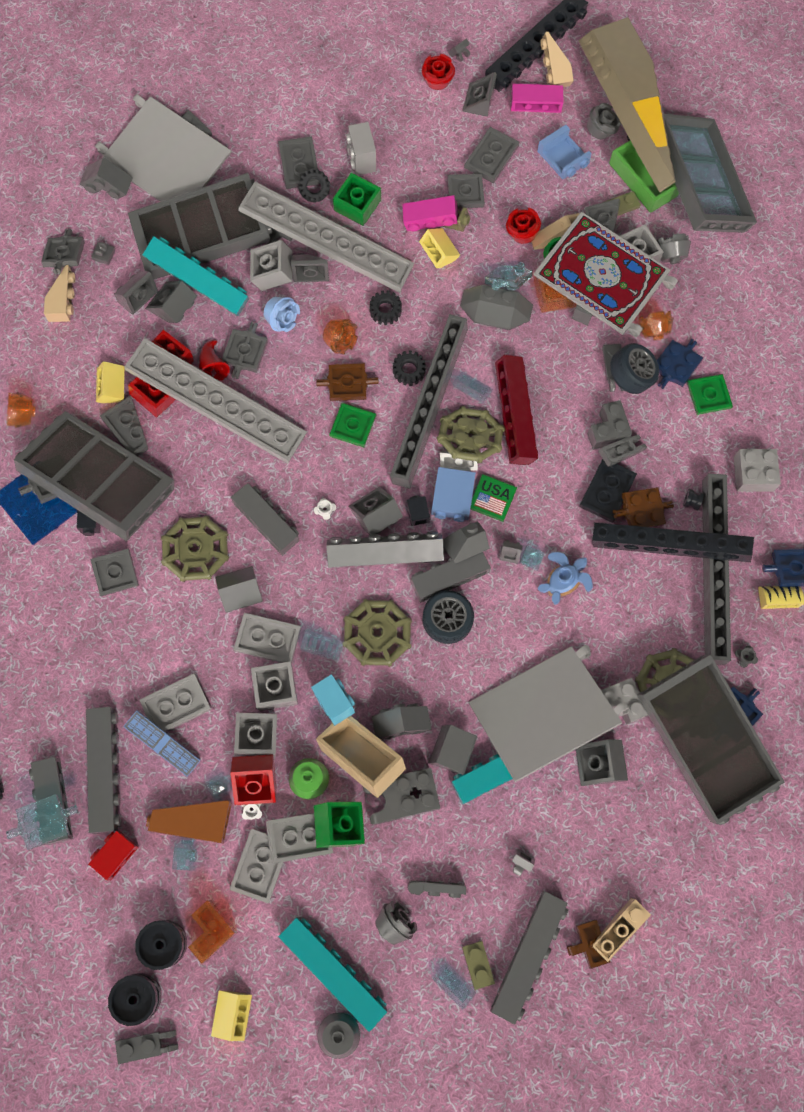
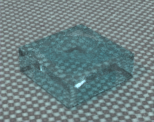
M526 546L519 564L538 571L545 553Z
M222 773L204 784L215 802L233 790Z

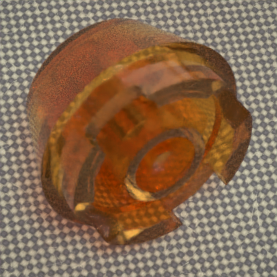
M664 311L650 313L645 319L643 316L638 318L639 325L643 328L641 333L645 339L661 340L672 332L674 317H672L671 311H667L666 314Z
M332 319L324 328L323 341L334 353L345 355V352L348 349L352 350L357 342L358 336L355 333L358 327L350 319Z
M20 392L8 393L7 426H14L15 429L31 425V417H35L36 406H32L31 397Z

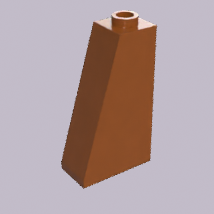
M218 801L155 809L148 815L146 827H148L150 832L224 844L232 802Z

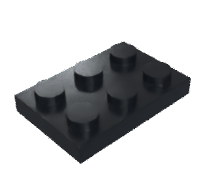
M602 459L579 507L613 523L616 519L613 516L615 515L613 510L621 508L623 504L622 494L629 492L637 473L618 464L608 467Z

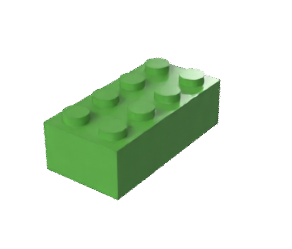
M631 140L613 150L609 164L627 186L634 191L637 198L650 213L678 197L679 192L675 183L659 192Z

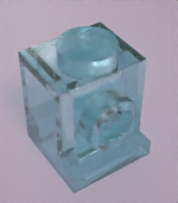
M181 840V844L175 843L173 870L196 871V867L192 866L193 862L197 860V849H194L193 840Z

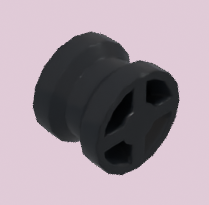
M688 489L683 506H691L694 510L698 511L701 507L704 493H696L694 490Z

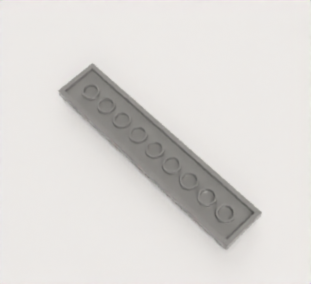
M257 182L253 183L239 206L238 211L399 293L414 266L413 262Z
M146 338L143 339L124 366V369L287 464L307 434L305 430Z

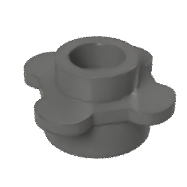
M751 646L735 651V656L738 657L739 664L743 668H746L751 663L756 664L758 662L756 652Z

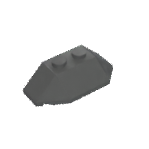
M479 285L463 291L460 307L474 323L511 330L530 321L533 304L519 292Z

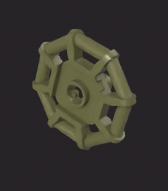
M460 406L456 411L440 418L441 424L437 442L445 447L453 459H464L482 463L484 459L501 452L502 435L505 429L503 425H500L489 414L488 410L485 409L483 411ZM467 415H468V416H474V417H480V418H479V420H478V419L467 418ZM461 416L458 422H453V420ZM485 420L489 423V425H490L492 428L489 429V428L487 427V423L485 422ZM447 428L452 430V435L446 434ZM468 433H472L474 435L472 437H469ZM489 436H495L494 442L489 441ZM450 442H453V444L455 442L457 444V448H455ZM481 448H487V450L483 451L482 453L480 452Z
M207 515L204 517L178 518L179 520L165 535L161 536L162 566H166L182 582L212 579L211 577L229 560L228 532L221 529ZM200 525L199 528L188 529L187 526ZM206 527L216 534L213 536L208 535L205 532ZM181 528L184 530L180 537L173 538ZM220 540V552L214 551V542ZM170 544L175 545V554L170 555ZM193 544H197L200 547L197 552L189 550L193 547ZM212 557L217 558V560L208 569L206 567V564L210 562ZM177 559L184 564L182 570L173 563ZM201 567L203 572L189 573V569Z
M363 599V602L343 619L345 621L343 647H346L362 666L383 665L390 667L412 646L410 644L412 619L408 618L392 599L390 601ZM371 608H385V611L375 613L372 612ZM366 610L367 615L361 621H358L356 618ZM390 611H392L400 620L395 622L388 615ZM352 625L358 626V637L352 638ZM398 627H403V639L397 638ZM374 628H376L377 630L379 628L382 629V635L380 637L373 636ZM360 642L366 648L365 653L363 654L354 644ZM394 643L398 644L399 647L389 656L387 650ZM383 652L384 658L370 657V653Z
M677 648L654 655H647L639 675L635 677L640 693L647 689L646 684H651L652 686L682 668L683 666L676 665V660L689 664L694 659L677 651ZM670 658L669 665L660 667L658 661ZM651 667L656 670L652 679L646 678ZM702 670L695 673L698 685H693L691 677H688L677 684L675 690L670 688L652 699L650 703L656 713L667 718V721L690 714L696 715L706 692L709 691V686L706 684ZM692 690L698 691L693 702H690L688 697ZM657 699L665 702L668 705L667 709L654 702ZM682 702L686 706L685 708L678 710H674L673 705Z

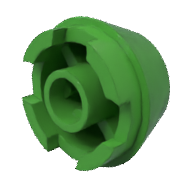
M302 759L294 764L289 773L291 790L303 799L319 797L326 790L329 783L328 770L317 759Z

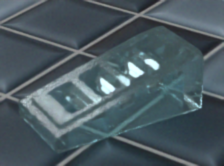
M306 630L300 649L303 652L339 661L343 642ZM310 638H314L312 646L308 647ZM318 640H321L319 650L315 649ZM328 642L327 652H323L325 643ZM333 644L337 645L334 655L331 654Z

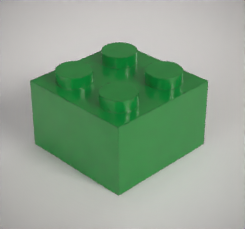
M350 173L333 198L334 211L364 226L381 202V188Z
M326 802L314 805L316 848L352 847L365 844L362 802Z

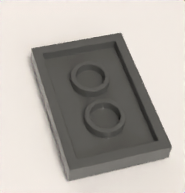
M490 127L466 161L464 168L474 174H482V178L495 183L519 147L520 142Z
M312 136L278 141L286 189L298 188L300 177L304 172L310 169H318ZM311 179L307 186L318 185L320 182L317 179Z

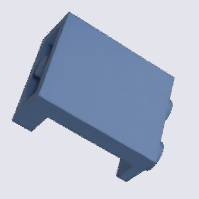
M567 125L539 141L537 150L562 179L572 177L580 168H586L590 163L592 154L590 151L584 153L569 137L570 128Z
M438 467L431 515H435V518L438 519L453 518L457 522L468 520L476 472Z

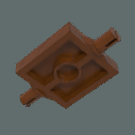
M365 363L329 365L327 379H316L317 387L328 386L330 401L367 400L366 390L368 385H379L378 377H367Z
M659 487L626 492L622 494L623 509L613 510V514H615L613 516L614 518L624 516L629 526H660L666 524L664 509L673 508L674 504H672V500L662 502Z

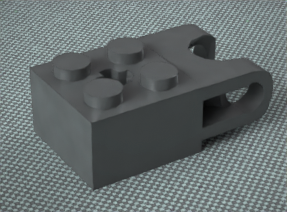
M427 768L401 774L381 794L386 801L383 810L370 816V824L377 825L440 810L432 769ZM362 786V787H363V791H364L366 794H372V793H371L370 791H368L364 786ZM414 788L421 792L418 799L410 796V792Z

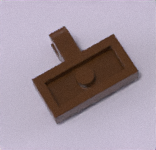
M597 920L577 925L576 929L581 943L566 947L569 956L584 952L589 969L610 963V960L607 962L592 947L601 934Z

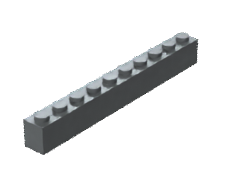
M449 314L390 474L392 484L408 489L411 488L468 331L467 318Z
M708 473L702 480V493H704L702 501L703 532L728 534L727 475ZM703 558L705 655L711 654L716 665H726L731 661L729 560Z

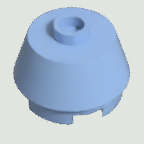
M273 297L264 308V318L271 328L277 332H289L296 325L294 321L297 314L300 315L299 305L290 297Z

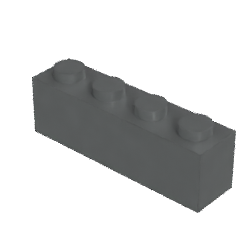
M247 483L230 497L232 503L283 556L299 542V532L293 526L289 527L285 523L287 521L280 512L276 513L273 510L274 506L272 503L260 496L261 492L256 486L251 487Z
M483 552L455 564L450 558L445 564L441 565V563L433 565L430 568L431 570L415 573L411 578V585L421 603L439 592L449 591L490 573L491 567Z
M51 757L31 762L29 775L30 779L34 782L32 795L33 799L37 801L38 809L35 810L37 821H40L41 829L38 832L40 841L43 842V845H52L72 840L73 834L60 758Z

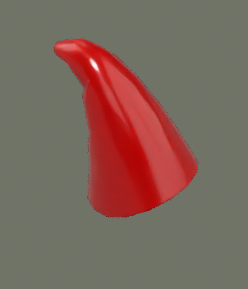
M211 340L205 343L200 351L199 370L212 377L211 371L214 369L216 375L213 378L221 381L230 373V367L214 351V346L218 341Z

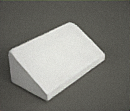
M439 451L440 467L462 471L478 470V463L476 461L455 460L448 451Z

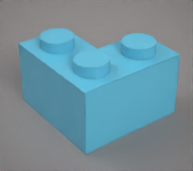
M331 674L311 687L317 701L334 726L355 713L353 709L355 703L351 696L347 695L345 687L339 678L335 680Z

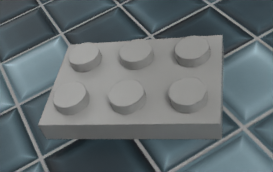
M244 613L233 650L234 652L280 663L290 661L292 663L301 626Z
M195 673L140 699L147 718L165 732L212 710Z
M314 814L266 821L272 864L333 853L332 847L316 848Z
M251 829L229 890L269 904L284 862L271 863L268 834Z

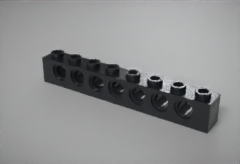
M563 0L485 71V76L494 72L497 74L495 89L498 92L503 88L507 89L514 78H519L525 68H530L536 58L540 59L544 50L541 49V39L546 32H549L554 41L558 38L562 39L568 29H573L579 19H584L587 14L588 2L586 0Z
M594 522L592 543L593 547L751 563L754 537Z

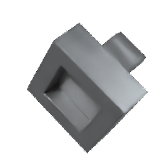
M467 38L448 51L451 57L456 55L459 62L464 60L462 53L466 57L470 56V51L466 49L470 45Z
M98 242L91 258L94 261L109 265L115 253V248L106 243Z
M510 540L504 541L499 560L518 564L523 545H520L519 542L516 544L510 543Z
M519 849L516 850L512 862L516 863L513 873L521 876L524 869L531 872L535 865V859Z

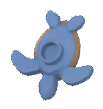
M552 552L548 555L549 560L557 562L560 566L550 572L547 584L539 585L538 590L542 593L548 592L555 605L560 602L562 596L574 592L580 583L584 585L587 592L592 590L593 581L588 573H580L587 566V558H578L573 565H570L564 553Z

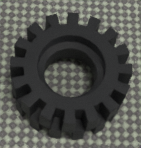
M310 169L300 177L298 184L299 192L308 202H320L326 198L330 191V181L323 171ZM311 179H317L321 183L319 192L312 193L308 190L307 184Z
M384 290L381 291V294L375 293V296H372L370 301L371 318L373 317V320L375 322L378 321L380 325L382 322L384 325H387L388 322H390V325L393 324V321L397 322L402 312L400 297H396L394 292L391 295L388 290L387 293H384ZM383 303H388L393 309L391 312L384 313L379 310V306Z
M409 350V354L403 351V355L399 353L397 358L395 357L393 374L399 383L403 382L405 386L409 383V386H413V383L418 384L419 380H423L426 365L422 355L418 356L416 351L412 354V351ZM411 363L415 365L416 371L411 374L405 373L402 370L403 365Z

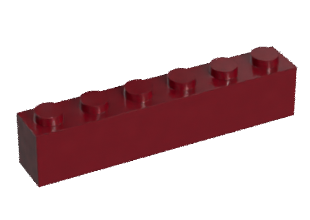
M504 354L495 362L509 464L530 465L538 459V450L523 357Z

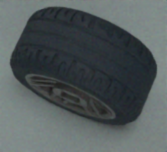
M631 343L624 346L611 359L610 369L612 377L616 384L628 393H642L653 386L659 378V365L655 356L649 349L640 344Z
M439 592L433 595L425 604L422 616L423 626L427 634L435 641L443 644L457 643L463 640L471 631L474 622L473 607L469 600L458 592Z

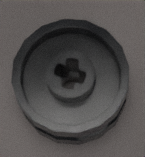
M158 920L147 924L139 932L135 941V952L138 960L145 967L152 970H163L177 964L183 958L187 949V937L184 929L178 923L171 920ZM160 941L164 943L163 948H159L158 946L161 943Z
M144 973L131 974L118 980L111 988L108 997V1009L111 1016L119 1024L125 1026L141 1024L152 1018L158 1011L161 1003V989L153 977ZM132 996H136V1003H133L134 998Z

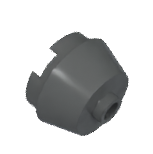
M601 103L599 106L593 107L587 121L589 133L600 140L617 133L621 125L618 116L612 111L613 107L607 103Z
M684 233L673 234V237L666 238L665 240L663 237L656 240L664 252L661 257L663 263L677 264L681 260L688 258L691 245L688 235L686 236Z
M393 900L389 904H384L375 921L379 934L393 945L411 939L417 931L416 922L411 923L407 915L410 912L398 901L395 904Z
M338 1012L328 1015L318 1028L317 1040L319 1047L327 1056L334 1059H343L350 1056L356 1050L360 1041V1029L357 1022L345 1013Z

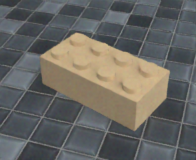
M349 716L335 726L332 723L316 738L323 753L377 798L406 769L403 758L352 716Z

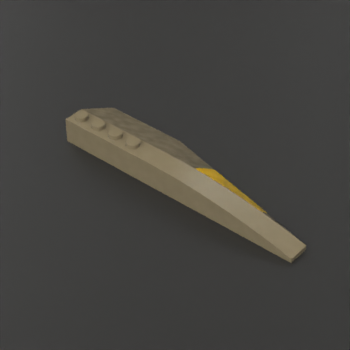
M627 17L592 29L578 41L659 192H662L675 183L676 180L673 164L670 159L671 153L667 142L668 137L665 131V120L659 98L660 93L657 87V76L654 71L655 65L633 24Z

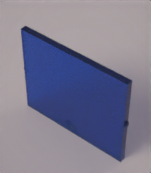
M21 474L0 490V505L30 543L35 545L75 515L77 509L58 497L41 504L37 495L32 491L21 496L18 488L29 484L28 478Z

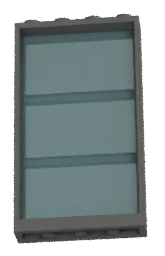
M663 114L668 147L671 153L670 159L673 164L676 180L675 184L693 230L747 232L757 221L715 119Z

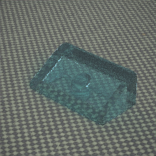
M461 372L453 382V387L482 404L486 402L493 391L492 388L464 372Z
M447 962L431 977L462 1010L476 994Z

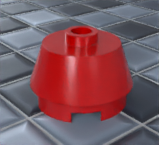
M445 54L434 57L430 55L424 61L422 75L431 89L442 90L453 79L455 67L451 58Z
M518 208L513 210L506 222L507 232L515 242L520 244L532 242L541 227L538 213L532 208H528V210H519Z

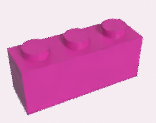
M512 84L511 111L561 113L563 107V85Z
M454 195L403 204V223L407 231L414 232L420 229H433L439 226L458 224V209Z

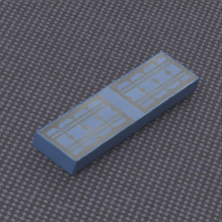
M138 710L123 726L187 777L200 762L198 757Z

